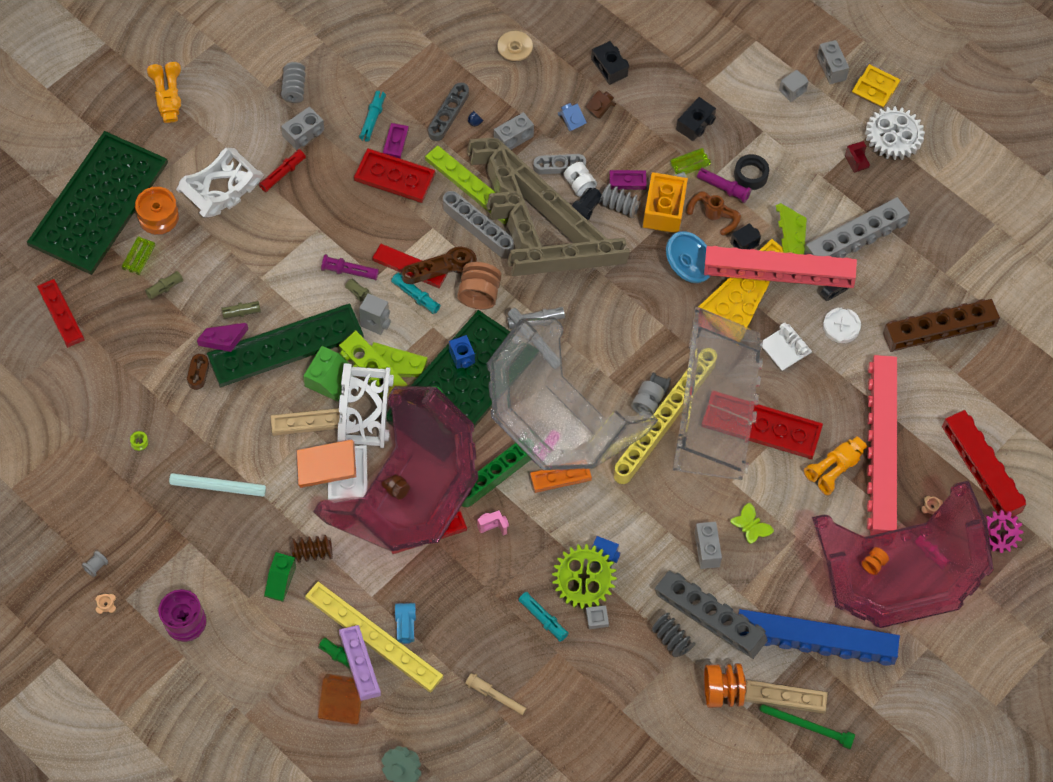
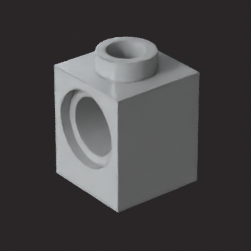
M795 70L781 80L779 91L792 102L807 91L809 81L804 74Z

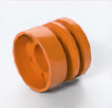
M735 663L734 671L731 664H727L725 673H722L719 664L705 665L704 689L708 708H721L724 698L727 699L729 707H733L734 698L738 707L744 705L746 680L740 663Z

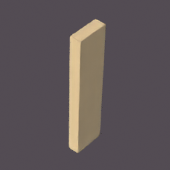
M339 408L271 415L272 435L338 429L340 419Z
M747 680L744 702L825 714L828 692Z

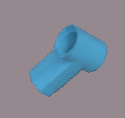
M395 603L397 641L402 644L414 642L415 603Z

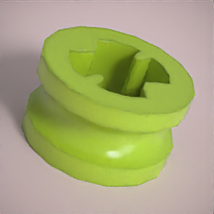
M137 431L131 435L130 443L132 448L141 451L148 446L147 435L144 432ZM139 438L140 440L142 438L143 443L139 444L138 442L136 444V439Z

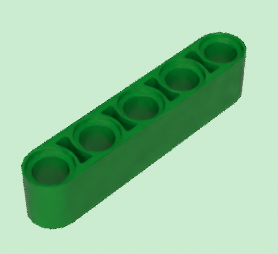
M530 438L520 439L462 483L457 489L459 505L462 507L472 506L532 460L535 447L533 440ZM523 448H528V449H530V450L525 452V451H522L521 449H523ZM513 459L515 462L509 463L507 460ZM496 470H497V471H499L500 473H499V474H493L492 471H496ZM484 482L485 485L479 486L477 483ZM468 493L470 496L463 497L462 494Z

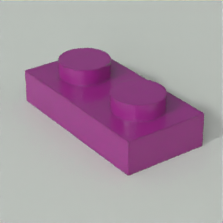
M391 123L383 150L384 154L401 159L409 126Z
M610 170L609 183L611 184V189L617 186L618 190H646V170Z

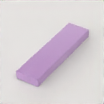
M359 625L339 629V635L360 701L381 696Z

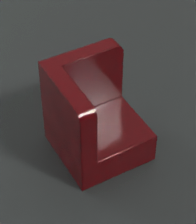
M864 141L849 145L846 149L845 157L854 173L870 167V163L865 156L867 146Z

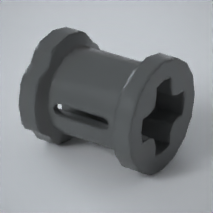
M653 372L650 381L661 386L665 391L664 394H666L671 378L668 377L666 379L657 376Z

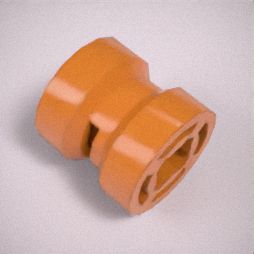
M875 547L870 551V556L865 557L861 562L865 571L871 575H877L881 570V566H885L889 561L887 553Z

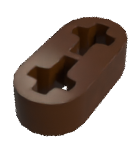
M196 354L192 357L187 382L189 387L194 390H199L205 385L209 361L204 354ZM203 361L200 369H198L197 363ZM196 375H198L199 380H197L196 383H193V380L196 379Z

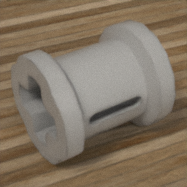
M95 551L94 556L87 563H83L82 567L90 576L95 577L97 575L96 572L108 564V560L100 552Z

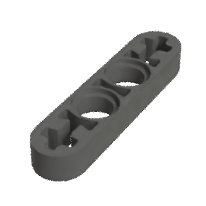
M457 83L452 88L429 125L428 135L431 140L439 141L444 138L469 96L467 84ZM461 90H464V92H461V93H460L459 98H458V92H460ZM451 102H455L458 104V106L455 108H450L448 104ZM446 115L450 119L448 121H442L440 120V117Z

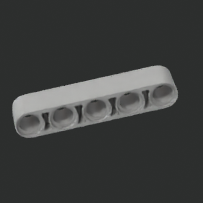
M455 191L446 192L443 196L444 211L498 256L509 258L510 251L514 249L512 237Z

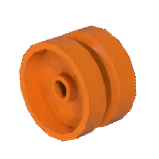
M150 187L138 195L135 201V209L142 229L147 233L159 235L170 232L176 226L179 220V212L172 192L163 187Z

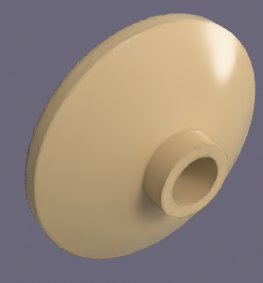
M510 31L499 38L497 48L503 58L510 61H521L531 54L533 43L527 34L520 31Z

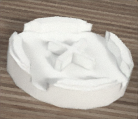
M835 308L826 314L823 322V330L826 336L837 343L853 341L858 337L861 329V321L858 315L850 309Z

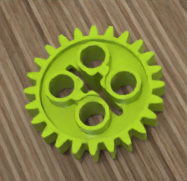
M578 544L576 551L570 547V554L563 552L565 558H557L561 564L554 565L558 572L552 573V575L558 579L553 581V584H559L555 591L563 592L560 598L567 597L566 604L573 601V607L576 608L578 603H580L581 609H584L585 604L592 607L593 602L600 606V599L606 602L605 594L612 596L609 588H616L611 582L617 580L616 577L612 576L617 570L610 568L614 562H607L610 555L608 554L603 557V549L597 553L595 545L589 550L588 544L585 545L584 549ZM584 559H587L586 573L590 575V578L586 579V593L582 594L583 579L580 578V575L584 574ZM574 560H578L581 563V567L578 571L574 572L571 570L570 565ZM593 562H599L601 565L597 573H593L590 570ZM577 580L579 589L573 592L569 589V583ZM592 582L599 584V590L596 593H591L589 590V585Z

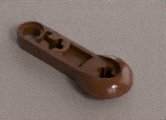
M454 247L446 254L405 266L402 269L401 278L406 284H415L450 272L463 273V267L470 262H477V257L467 247ZM407 272H412L415 274V276L409 278L405 274Z

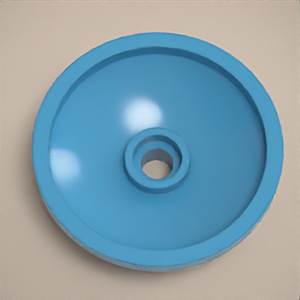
M686 231L677 232L672 235L666 244V255L673 271L679 277L691 283H702L710 277V275H704L707 248L705 242L695 234Z

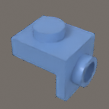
M568 103L561 107L562 111L558 112L559 116L562 115L569 131L587 123L578 103L575 105Z

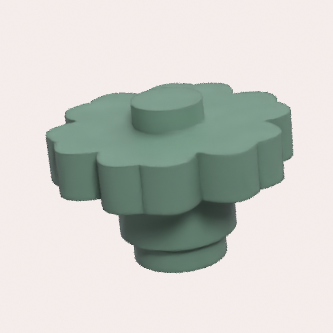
M397 746L394 749H389L381 760L383 765H385L382 771L389 781L417 782L422 774L418 769L421 766L418 755L414 751H409L406 747Z

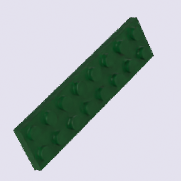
M349 303L239 341L231 352L216 349L208 352L207 356L221 388L315 355L321 346L328 349L338 347L355 331L363 338L364 335Z

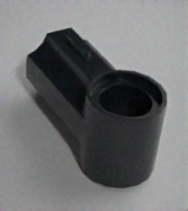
M589 188L579 201L573 203L572 207L585 219L589 220L594 208L600 202L602 194L596 188Z

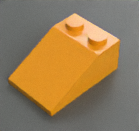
M652 172L643 228L673 233L679 232L688 178Z

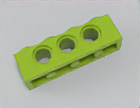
M357 331L339 345L340 355L346 361L350 360L354 364L352 367L368 368L371 365H375L378 367L377 369L390 368V375H394L393 387L389 386L388 401L391 404L406 392L408 384ZM357 352L365 354L361 359H357L354 356ZM369 378V386H371V383L375 380H377V387L382 386L380 382L383 380V378ZM384 391L381 392V393H378V395L380 396V398H381L382 400H383V393H384Z

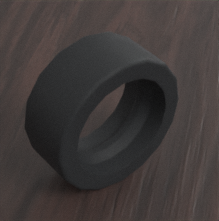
M748 154L742 156L735 166V181L745 188L749 187L752 190L760 189L767 183L770 171L769 164L759 155ZM752 165L762 171V176L757 179H750L741 173V169Z

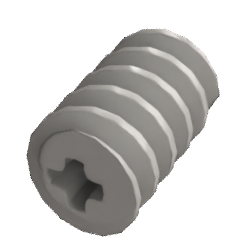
M290 62L283 68L281 96L290 103H300L304 99V77L306 76L304 70L306 67L301 63Z
M609 183L602 193L600 203L603 201V206L609 205L612 210L616 207L617 212L623 210L624 215L630 212V217L634 218L641 204V200L637 201L638 195L636 194L631 198V192H628L625 196L624 189L618 193V187L616 186L611 190V184Z

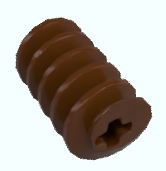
M326 535L323 536L322 541L319 536L315 537L314 542L310 536H308L307 542H304L302 537H300L299 543H296L294 538L291 540L292 557H296L298 563L301 562L302 557L305 558L306 562H309L310 556H312L314 561H317L318 555H320L322 560H325L326 554H328L330 559H333L331 538L328 540Z

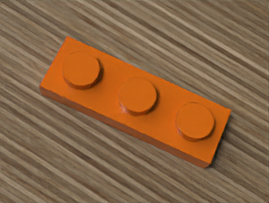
M587 460L530 473L535 493L592 481Z

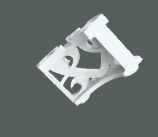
M225 148L220 152L217 159L198 173L184 176L176 190L179 193L183 192L200 208L201 211L199 213L203 217H212L221 214L220 210L226 207L231 209L241 202L240 197L246 192L250 193L261 181L264 174L255 169L235 148ZM233 157L239 162L235 170L234 162L232 160ZM242 166L245 167L248 170V172L241 171ZM230 178L228 181V192L209 191L210 183L213 179Z
M344 363L341 382L342 394L340 395L338 442L352 439L355 444L375 445L384 448L385 441H389V430H386L389 386L393 387L394 375H390V368L352 367V364ZM352 376L366 377V378H365L364 381H362V380H360V379H358V378H356V377H352ZM369 378H383L384 381L381 387L376 386L377 380L373 381L371 386H369ZM359 387H361V391L357 396L351 394L352 389L358 391ZM366 391L376 403L377 408L367 419L362 421L360 413L349 407V403L359 400ZM384 391V393H383V402H382L381 398L379 397V395H378L377 393H381V392ZM382 413V419H381V424H380L379 422H377V421H375V420H376V419L380 416V414ZM355 414L359 424H356V420L351 422L349 420L350 415ZM367 427L368 431L373 434L372 428L377 427L379 429V437L365 436L364 428ZM360 431L362 436H360V435H347V434Z

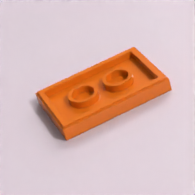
M351 439L297 450L298 485L300 488L355 478L354 441Z

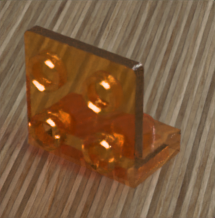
M326 674L322 683L318 718L357 725L359 723L362 701H360L354 679L352 677Z

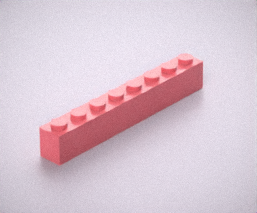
M707 246L704 275L854 288L857 259Z

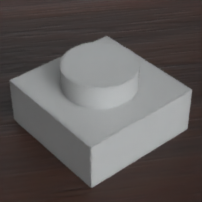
M606 605L586 608L589 629L609 627Z

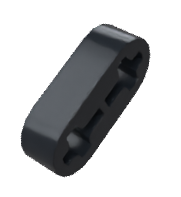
M825 286L820 294L826 301H829L849 288Z

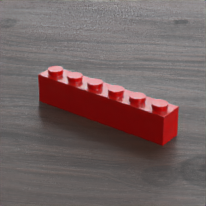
M963 410L945 418L942 425L943 430L997 514H999L1000 510H1003L1005 515L1010 511L1011 517L1022 513L1026 506L1025 497L1018 492L1014 480L1005 472L1003 463L998 461L993 448L986 443L983 433L975 426L973 417L968 415L966 410Z

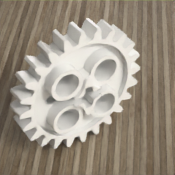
M894 106L893 110L887 107L886 112L880 109L879 114L874 112L873 117H870L866 126V141H870L869 147L875 146L874 152L880 151L879 156L885 153L886 159L891 155L894 160H896L897 156L903 160L904 155L909 158L911 153L916 154L917 149H920L924 140V126L920 125V119L915 120L916 114L909 115L910 110L904 113L903 108L897 111L896 106Z

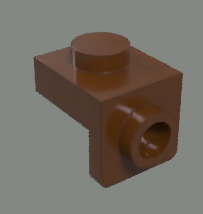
M598 90L585 107L601 119L611 105L615 107L616 103L613 101L614 97L607 91L603 93Z

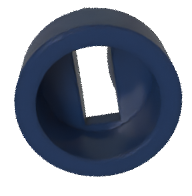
M475 111L468 117L469 124L474 127L479 126L484 121Z

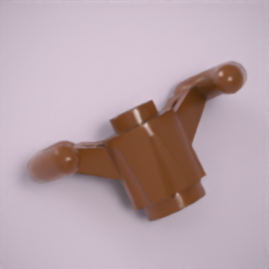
M703 191L694 195L687 205L686 212L688 215H692L695 204L698 201H702L705 205V215L708 219L718 220L721 217L732 219L733 221L730 225L721 229L720 234L723 236L731 233L738 226L741 219V214L725 206L724 200L720 196L713 195L710 197L708 193Z

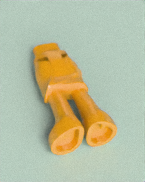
M169 62L165 65L168 90L166 91L163 67L158 64L150 65L147 68V74L155 82L156 102L160 115L163 117V122H177V115H179L181 99L178 96L177 77L181 73V65L178 62Z
M858 436L853 440L849 439L829 452L827 458L821 462L805 467L804 474L811 482L819 479V489L825 495H830L835 489V480L843 472H846L848 468L855 466L860 461V456L863 454V450L867 448V445ZM836 463V467L821 477L825 470Z

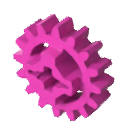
M1000 510L999 514L992 511V517L986 515L987 522L981 521L984 529H979L980 533H984L981 540H987L985 546L989 547L992 545V551L999 548L1000 553H1003L1004 548L1010 552V546L1012 545L1017 548L1018 546L1015 542L1022 541L1019 534L1024 533L1023 530L1019 529L1022 523H1016L1018 517L1015 515L1011 518V512L1008 511L1005 515L1003 510ZM1006 519L1012 522L1014 528L1006 525ZM997 520L993 527H989L993 521ZM1001 527H1003L1006 530V532H1003L1002 536L1000 537V534L997 532V530H1000ZM989 535L995 536L997 538V543H994L990 539ZM1010 536H1013V538H1012L1009 542L1006 543V540H1007Z

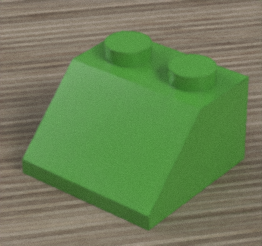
M321 346L303 376L305 387L339 402L340 395L342 394L344 363H350L339 353Z

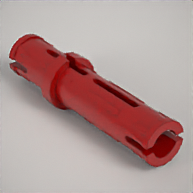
M298 149L288 159L285 158L277 169L259 183V187L264 192H268L270 188L290 171L293 172L295 167L306 159L304 152Z

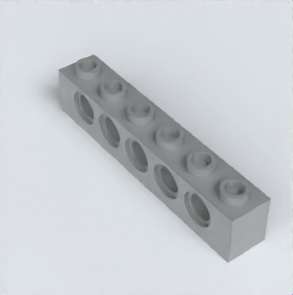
M897 197L806 244L804 255L811 254L815 256L844 258L850 252H857L862 246L874 243L877 238L889 235L894 229L903 228L908 223L910 212Z

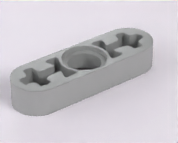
M581 154L538 156L534 159L533 169L538 174H561L569 167L568 161H570V166L576 163V161L583 162L586 166V158ZM557 161H562L565 165L563 167H557L555 163Z

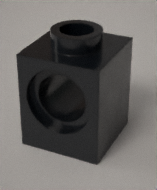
M749 223L732 233L730 243L734 248L754 249L759 246L761 234L757 228H754Z

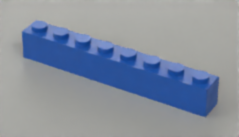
M739 609L738 615L743 614L747 617L751 624L754 626L758 624L766 631L765 634L768 641L764 646L776 645L782 649L795 648L805 653L813 651L819 652V654L824 656L837 655L843 659L856 658L862 662L874 661L885 666L895 665L898 658L900 635ZM744 631L740 636H746L749 632Z

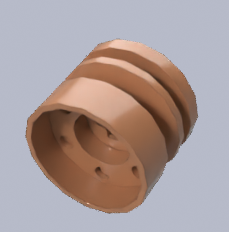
M470 262L463 267L461 283L458 289V300L465 306L473 309L484 310L493 308L496 305L501 272L488 263Z

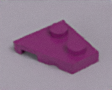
M247 323L206 328L197 339L198 346L231 352L248 331Z

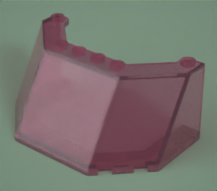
M394 386L388 396V404L392 408L395 449L364 497L339 502L321 500L313 511L326 524L389 551L439 543L478 480V470H475L474 462L477 459L476 447L472 440L474 424L437 387ZM395 474L406 479V482L411 487L407 496L401 500L391 497L382 486L384 480Z
M969 480L953 485L950 489L949 497L932 517L923 524L863 537L834 523L829 515L812 517L816 539L835 607L840 610L845 609L851 615L864 621L868 620L879 628L959 610L964 605L963 601L967 596H971L981 585V580L986 575L989 576L994 570L987 521ZM878 547L887 553L889 561L885 566H881V570L877 575H871L865 571L861 562L865 557L870 556L869 553L873 548Z

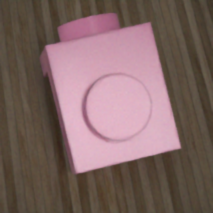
M500 511L491 514L485 513L477 519V527L480 534L498 526L503 536L507 534L509 523L507 518L501 515Z

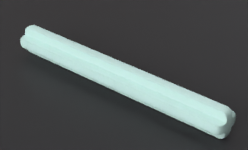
M172 473L169 478V483L177 486L262 497L266 493V486L261 484Z

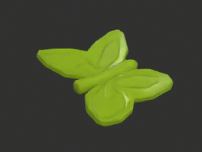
M747 503L743 507L741 516L734 517L730 521L736 527L743 528L742 532H746V539L749 544H753L758 537H767L774 532V529L769 524L759 523V518L754 520L756 512L755 507L751 503Z

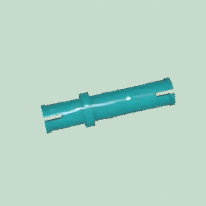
M376 91L372 103L369 104V112L359 135L362 141L365 134V142L371 139L378 115L383 110L382 105L386 98L384 92H382L379 98L381 91Z
M396 273L393 276L391 282L416 300L418 305L424 306L432 314H436L439 311L441 305L429 297L426 291H421L414 284L404 283L400 273Z
M528 592L520 596L518 601L559 642H562L568 636L569 632L557 622V618L555 616L552 617Z

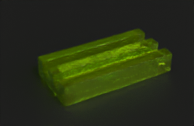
M701 148L670 160V164L676 174L685 172L686 175L711 165V161L708 159L707 154L704 153L705 150Z
M137 237L122 264V269L125 271L127 269L131 273L135 272L137 275H140L155 247V242ZM141 242H142L143 245L141 246L140 250L138 251V253H137V255H136V257H135V259H134L132 265H129L130 262H131V260H132V258H133V256L135 255V253H136V251H137L139 245H140Z

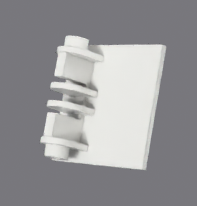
M786 323L780 325L779 331L759 342L781 371L812 353L811 349L794 329Z

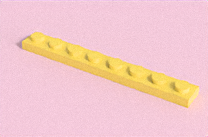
M317 582L306 594V600L342 627L348 628L359 625L364 643L428 692L431 693L443 679V675L320 582Z

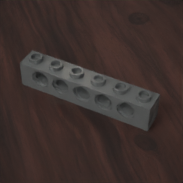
M669 570L655 587L657 596L754 659L768 641L765 634L766 631L758 624L755 626L751 624L749 619L743 614L737 615L734 613L729 605L725 603L722 605L717 602V599L712 594L702 592L701 588L695 583L690 584L685 581L686 579L680 573L676 572L674 574ZM679 590H685L682 594H676ZM695 600H700L698 604H692ZM710 611H716L715 614L708 615ZM732 621L730 625H724L725 622ZM744 631L749 632L746 636H740Z

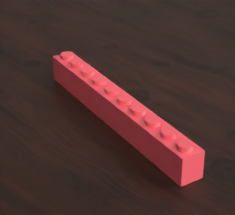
M874 355L872 362H869L868 373H871V379L868 381V390H871V396L868 397V407H871V413L868 414V424H871V430H868V441L871 442V447H868L867 457L871 459V465H868L867 476H871V482H868L867 494H870V500L867 502V512H870V518L867 519V530H870V537L894 539L897 532V357Z

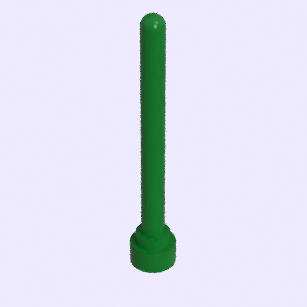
M764 704L759 708L762 713L840 741L839 743L844 748L851 749L856 735L848 731L842 734Z

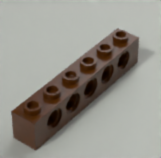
M981 299L975 303H964L955 308L948 307L934 313L927 312L917 317L910 316L904 320L890 321L885 325L883 334L890 352L996 327L1000 316L992 299Z

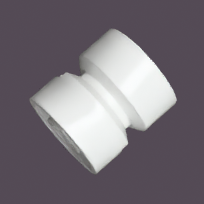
M583 162L572 164L564 172L565 179L572 185V189L579 197H582L589 188H595L597 182Z

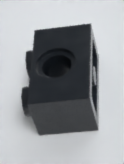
M611 41L592 49L591 60L609 85L628 77L629 63L626 59L622 58L618 47L614 46Z
M698 97L677 120L676 130L694 141L697 137L703 135L708 125L714 123L716 108Z

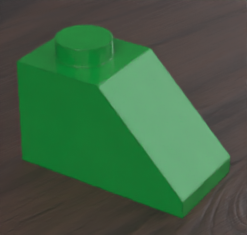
M275 553L269 569L264 597L284 602L296 570L295 557Z

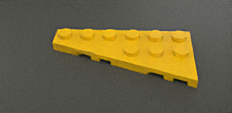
M773 239L759 250L784 253L783 247ZM730 277L697 307V312L739 346L771 281Z

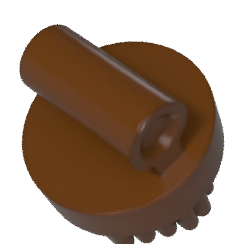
M396 474L382 482L386 492L398 500L406 497L411 488L406 479Z

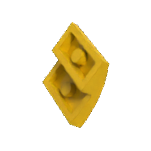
M869 64L862 77L860 76L852 93L884 108L900 84L901 79Z

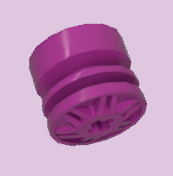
M184 589L174 590L166 594L161 600L158 608L159 617L170 637L177 641L187 642L196 639L205 630L207 619L202 605L194 593Z

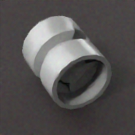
M651 381L642 382L638 394L631 404L632 409L642 416L652 417L664 396V389Z

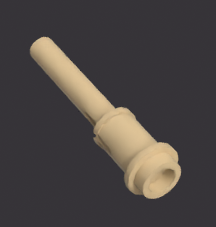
M470 674L465 683L469 689L472 687L484 694V696L489 695L521 715L524 714L527 708L493 689V685L477 677V674Z

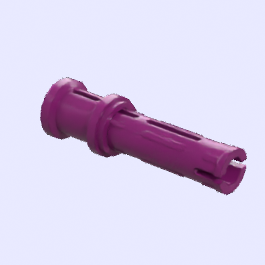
M701 168L697 175L698 179L726 191L728 196L741 199L743 203L747 202L752 191L749 187L745 188L739 185L737 181L731 182L704 168Z
M327 254L324 255L322 260V271L330 270L339 275L347 273L373 280L378 278L379 269L345 262L343 258H331Z

